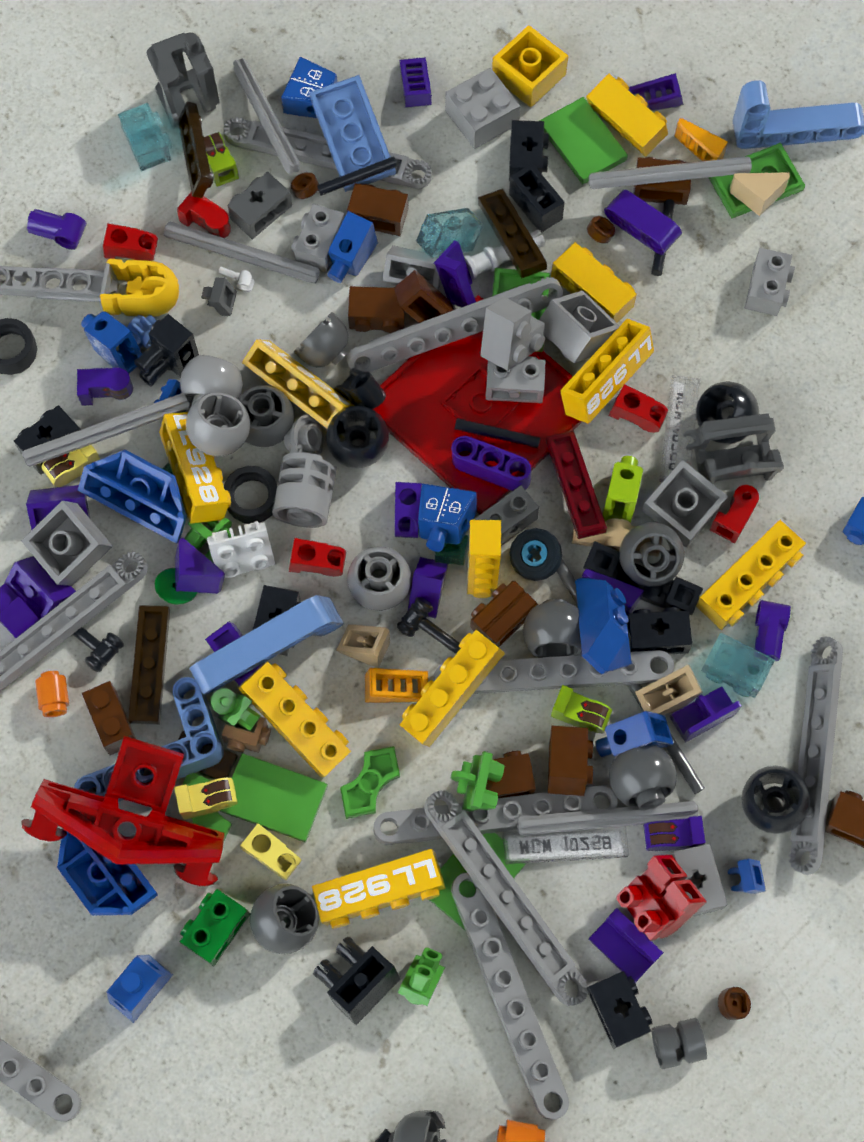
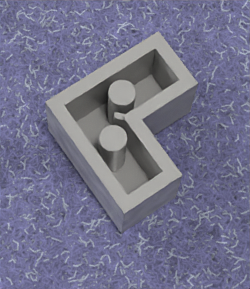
M502 297L486 308L480 356L508 371L516 364L523 362L533 352L541 349L545 341L543 336L545 323L532 317L531 310L506 297Z

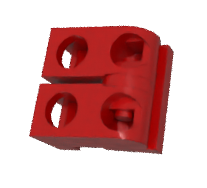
M672 855L653 856L647 863L648 868L641 876H636L616 896L619 904L622 907H626L634 918V925L640 932H644L650 941H656L658 937L663 939L675 933L707 902L692 881L685 880L688 876ZM667 867L671 868L674 874H671ZM685 891L690 893L693 899H690Z

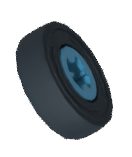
M539 528L528 529L517 535L511 544L509 552L510 562L516 573L532 581L544 580L555 574L560 567L563 556L561 545L557 538L547 530ZM533 548L537 551L539 548H542L539 553L542 558L539 561L533 559V562L530 561L532 557L530 551Z

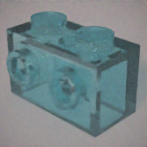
M148 103L118 114L124 135L141 171L171 160L169 149L173 147L167 132L162 134L160 128L163 125L157 111L152 113Z
M469 208L427 214L416 242L431 258L439 257L454 240L459 242L463 253L473 251L484 224Z
M720 632L701 672L705 673L706 677L715 683L722 684L723 682L733 687V691L743 697L751 696L755 698L761 690L775 659Z

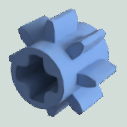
M138 315L127 326L131 330L139 348L144 346L148 349L151 346L148 333L152 325L157 321L152 315H149L147 318Z

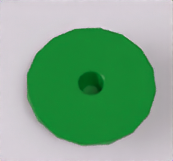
M175 568L163 570L156 577L154 583L155 591L165 602L174 605L185 604L192 601L197 595V592L176 591Z

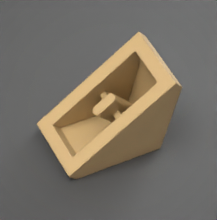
M789 172L734 173L730 193L760 216L785 192L790 175Z
M348 624L336 651L379 668L390 645V631L385 627Z
M686 665L635 693L644 711L665 715L687 706L703 692L690 665Z

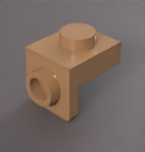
M260 717L254 733L225 724L221 737L224 743H227L226 747L231 750L243 753L247 749L259 753L261 745L266 746L268 743L271 728H268L266 718Z

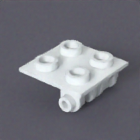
M255 521L254 523L244 525L246 534H243L241 525L238 526L240 533L238 536H234L233 529L229 528L231 538L228 537L227 530L213 532L212 536L207 537L213 562L225 573V578H232L242 573L262 570L276 565L265 522L258 523V521Z

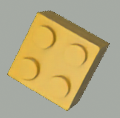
M528 25L493 57L492 70L511 93L531 108L566 75L568 55Z

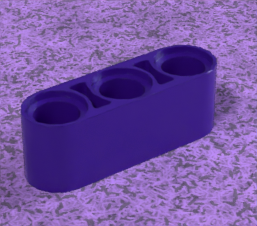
M622 190L604 209L605 215L612 223L658 254L663 255L682 235L680 227L672 219L628 190Z
M460 436L453 441L451 447L452 461L456 469L511 491H514L519 486H522L525 490L529 487L531 482V465L524 457L469 436ZM462 451H469L471 453L465 457L458 455ZM488 461H494L498 463L494 467H488L485 465V463H487ZM520 471L525 475L522 477H514L511 474L513 472Z

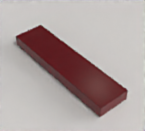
M574 431L547 436L546 444L577 538L582 539L606 533L607 526Z

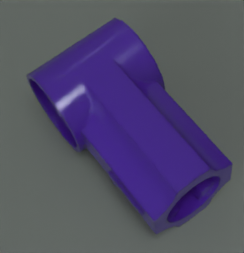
M34 209L28 216L27 230L30 234L52 239L66 249L75 250L78 247L87 223L82 217L73 213H65L63 216Z
M760 600L755 619V626H758L753 657L766 662L780 660L784 631L788 627L790 618V605Z

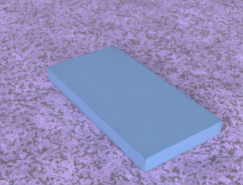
M360 75L308 92L339 177L391 157ZM392 168L356 183L364 185L395 175L396 169ZM355 183L343 187L345 192L352 190Z

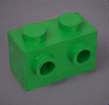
M218 889L213 894L209 892L203 898L199 905L200 913L195 920L190 919L184 925L180 932L182 939L179 941L183 946L213 967L250 916V912L245 907Z

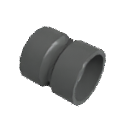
M697 1018L679 1021L675 1028L671 1024L651 1028L653 1045L661 1069L680 1066L682 1060L689 1064L707 1059L705 1039Z

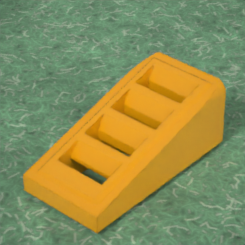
M683 118L678 120L674 137L701 161L723 159L728 144L726 140Z
M369 668L365 674V702H418L423 696L421 695L422 689L428 683V671ZM412 679H417L418 693H413ZM376 680H380V691H376ZM388 680H393V691H388ZM401 680H405V692H401Z

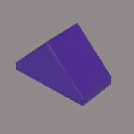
M182 537L178 541L175 554L176 591L219 593L223 586L225 573Z
M420 557L413 574L408 610L411 604L415 603L416 597H423L433 606V611L428 613V617L436 619L448 570V562Z

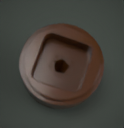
M305 172L297 175L292 180L291 189L297 198L306 199L318 191L317 185H319V182L313 173Z
M596 216L588 224L587 232L592 239L605 244L610 242L615 235V227L608 219Z
M740 987L726 988L718 997L719 1011L728 1020L743 1019L749 1014L751 1009L750 997Z

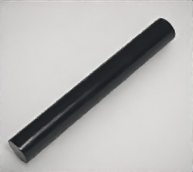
M394 156L319 184L317 188L320 196L395 168L397 163Z
M670 199L664 201L662 213L670 219L673 217L675 202ZM655 252L651 271L654 276L662 275L666 252L663 255Z
M459 418L456 419L454 428L455 430L537 449L541 438Z

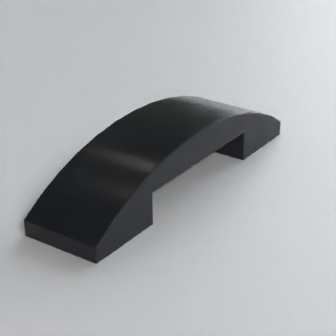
M594 541L583 566V569L592 570L642 589L644 592L641 600L665 609L671 607L680 608V611H689V615H693L703 590L702 587L677 576L674 580L657 587L640 585L632 581L625 574L620 562V552ZM635 563L636 569L642 572L647 569Z

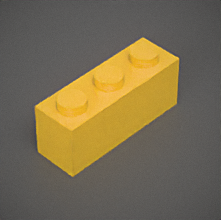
M608 73L586 96L587 101L599 116L646 157L668 135L667 120L660 112L655 111L653 113L647 107L648 103L641 95L636 94L634 96L628 90L629 86L622 78L618 77L615 79Z
M576 242L552 263L551 277L557 279L560 285L571 294L584 291L616 323L634 307L637 296L634 288L629 283L622 282L614 275L609 266L602 265L594 258L590 250L585 247L582 248Z

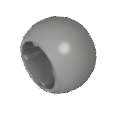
M198 355L192 358L185 365L180 379L181 392L187 396L188 401L192 403L191 406L199 398L209 393H225L238 399L243 386L241 373L235 365L226 360L208 355Z
M209 393L199 398L190 407L186 417V431L192 444L201 452L211 456H227L237 451L245 443L250 431V418L244 405L235 397L225 393Z
M372 547L362 551L354 558L348 570L347 583L353 598L360 605L374 611H384L399 605L405 599L411 586L412 575L409 565L400 553L387 547ZM375 570H383L387 573L383 578H375L371 575ZM365 572L366 579L360 582V578ZM393 575H394L395 577L398 575V576H399V580L397 581L396 585L393 586V585H392ZM371 588V589H373V590H375V591H383V592H373V591H370L369 589Z

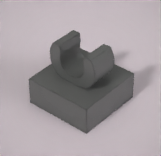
M216 277L213 287L203 288L201 298L209 299L207 305L214 307L221 316H231L237 291L225 277Z

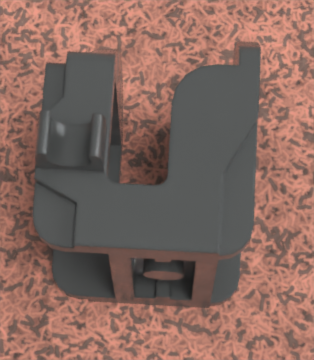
M183 32L151 44V47L146 52L147 58L159 81L155 86L156 93L172 127L176 128L179 126V117L185 106L181 95L182 91L193 88L204 112L216 109V105L220 104L214 70L199 36L195 33L189 32L185 34ZM183 52L186 53L193 69L186 70Z
M769 413L703 422L701 427L687 430L683 434L684 437L691 436L694 439V443L687 444L685 449H694L698 472L712 484L716 481L764 475L765 480L769 481L784 469L779 450H770L769 439L776 430L774 419L770 418ZM756 434L758 445L705 451L711 440Z

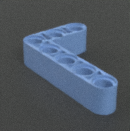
M760 80L748 82L742 87L732 120L736 144L741 149L770 147L778 143L784 146L849 140L864 135V115L862 106L859 103L770 110L766 84Z
M315 595L198 661L189 669L203 695H207L308 637L325 636L343 626L344 622L330 597Z
M190 677L177 680L173 686L174 700L186 737L161 746L184 754L177 779L216 765L221 761L224 754L206 695H203L196 680ZM195 690L193 697L183 699L186 692ZM197 717H204L201 725L192 726L193 721ZM210 743L213 744V748L209 753L201 754L203 746ZM115 764L79 778L74 788L88 792L89 789L97 787L95 794L105 797ZM141 768L136 772L137 779L142 783L150 782L154 778L153 773L149 776H143L146 768Z

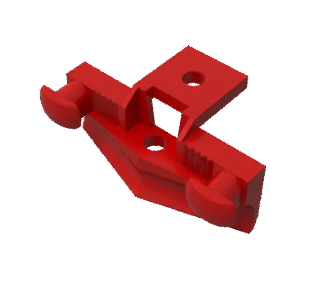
M127 736L123 738L105 797L43 779L31 805V808L36 810L33 820L24 819L21 821L23 830L39 840L59 841L65 838L67 832H69L116 865L175 864L173 866L175 874L183 881L192 885L210 886L218 880V877L210 873L213 863L220 862L224 833L165 815L184 754ZM148 768L152 771L154 778L150 782L142 783L136 777L137 770ZM121 798L151 807L152 811L145 817L119 809L118 799ZM123 822H130L136 827V833L133 836H124L119 832V825Z

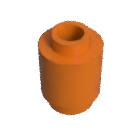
M58 671L41 673V677L35 680L39 710L42 711L44 717H58L66 714L67 707L69 706L66 677L60 675Z
M506 1120L505 1126L499 1125L496 1142H545V1130L538 1129V1125Z

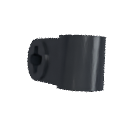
M352 368L349 372V377L341 385H336L334 388L335 391L355 406L360 405L374 409L386 398L385 391L371 373L360 371L356 368Z

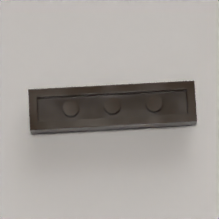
M186 101L179 117V131L192 196L203 198L207 188L212 186L213 172L210 171L201 127L202 117L199 115L197 103Z
M504 189L478 197L479 207L521 279L547 270L546 259Z
M139 605L128 716L130 724L160 725L170 620L169 606Z

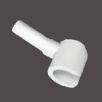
M222 266L219 268V273L238 280V289L244 292L252 291L255 281L249 271L243 270L239 273Z

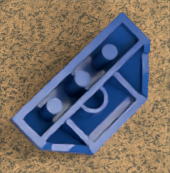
M125 449L84 466L77 491L170 541L178 543L187 516L175 475Z
M578 578L575 580L582 657L600 674L631 665L627 629L629 620L625 613L624 604L626 599L623 593L618 588L614 589L606 580Z
M69 832L61 840L57 868L92 916L132 915L158 896V893L136 864L116 865Z

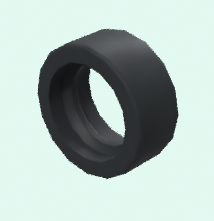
M4 318L0 319V338L5 335L16 334L22 336L25 341V347L17 356L9 359H0V374L13 375L21 373L31 366L36 359L38 349L36 340L25 323L17 319Z
M245 466L238 468L229 475L224 483V489L230 493L231 505L227 510L234 519L247 524L254 523L255 521L260 523L273 515L272 511L277 484L269 471L259 466ZM259 481L267 487L268 499L259 508L243 509L239 507L234 498L237 487L244 482Z

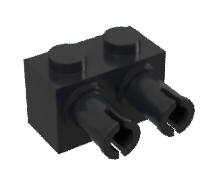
M167 314L162 320L159 319L152 325L148 333L151 346L134 362L141 370L139 373L141 379L151 387L167 370L173 371L181 378L185 365L192 358L199 355L194 335L171 315Z
M346 937L343 939L346 947L339 943L336 953L341 955L352 967L342 975L326 959L320 964L324 967L323 969L327 974L317 966L313 975L329 988L327 994L333 1004L353 1024L357 1025L399 982L400 977L395 967L373 946L365 952L351 937Z

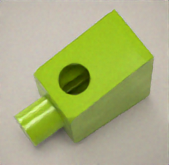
M623 456L621 462L614 463L602 514L605 522L608 519H623L630 523L632 521L643 475V468L638 466V460L633 456Z

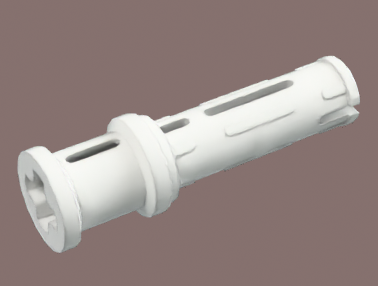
M540 230L530 233L538 248L545 246L544 237L540 235ZM502 245L494 249L492 247H485L483 252L471 257L468 255L464 256L472 280L476 279L477 275L488 270L495 271V268H499L501 263L510 260Z

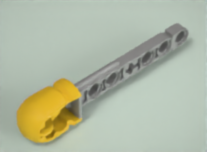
M108 259L104 271L0 266V275L6 276L5 282L0 285V295L101 302L103 310L110 315H120L123 312L126 316H161L175 306L179 296L178 279L173 271L164 264L155 261L127 260L124 263L121 259ZM57 278L60 280L56 288L49 289L46 287L50 279ZM78 280L87 281L86 287L82 290H74L73 286ZM118 280L128 282L126 288L127 295L118 294Z

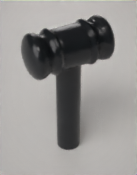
M416 597L415 603L411 604L406 614L401 617V621L397 623L398 630L408 637H413L415 631L421 628L454 654H457L461 649L459 647L460 642L426 618L429 616L428 613L433 611V606L425 598Z
M83 627L73 633L77 639L92 650L90 656L85 658V662L96 672H101L103 666H107V663L119 652L118 649L124 647L123 641L111 632L107 633L106 638H103L101 642Z

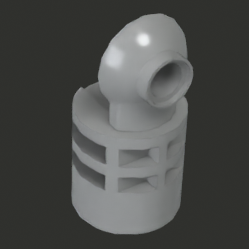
M310 415L299 417L284 436L285 446L290 453L286 454L282 459L272 512L275 518L284 523L298 527L317 528L327 524L337 466H333L320 456L323 450V433L318 421Z

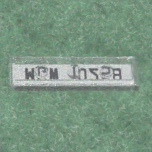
M672 375L659 482H663L682 459L691 466L693 449L686 450L685 448L687 444L694 443V439L691 436L684 437L683 434L687 430L695 429L696 407L700 387V379Z
M626 826L520 835L517 830L504 831L502 834L505 864L627 858L629 856Z

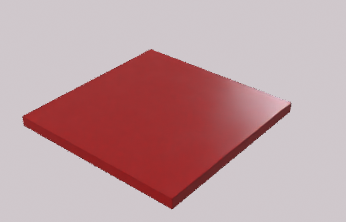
M480 295L475 297L476 302L484 300ZM483 331L410 357L380 385L386 393V398L378 407L373 409L382 416L389 433L447 486L454 489L477 492V513L480 515L503 499L511 490L456 469L453 465L451 450L452 443L456 438L469 436L524 457L529 461L532 471L550 454L546 444L547 436L573 431L582 423V421L565 414L560 391L573 376L544 351L533 352L529 355L539 360H546L542 403L486 400L488 360L480 356ZM459 418L541 437L539 447L537 449L455 430L456 419ZM462 451L458 455L465 457L471 453L469 451ZM494 461L485 463L488 467H494L498 464ZM520 471L513 472L511 475L514 477H522L525 474Z

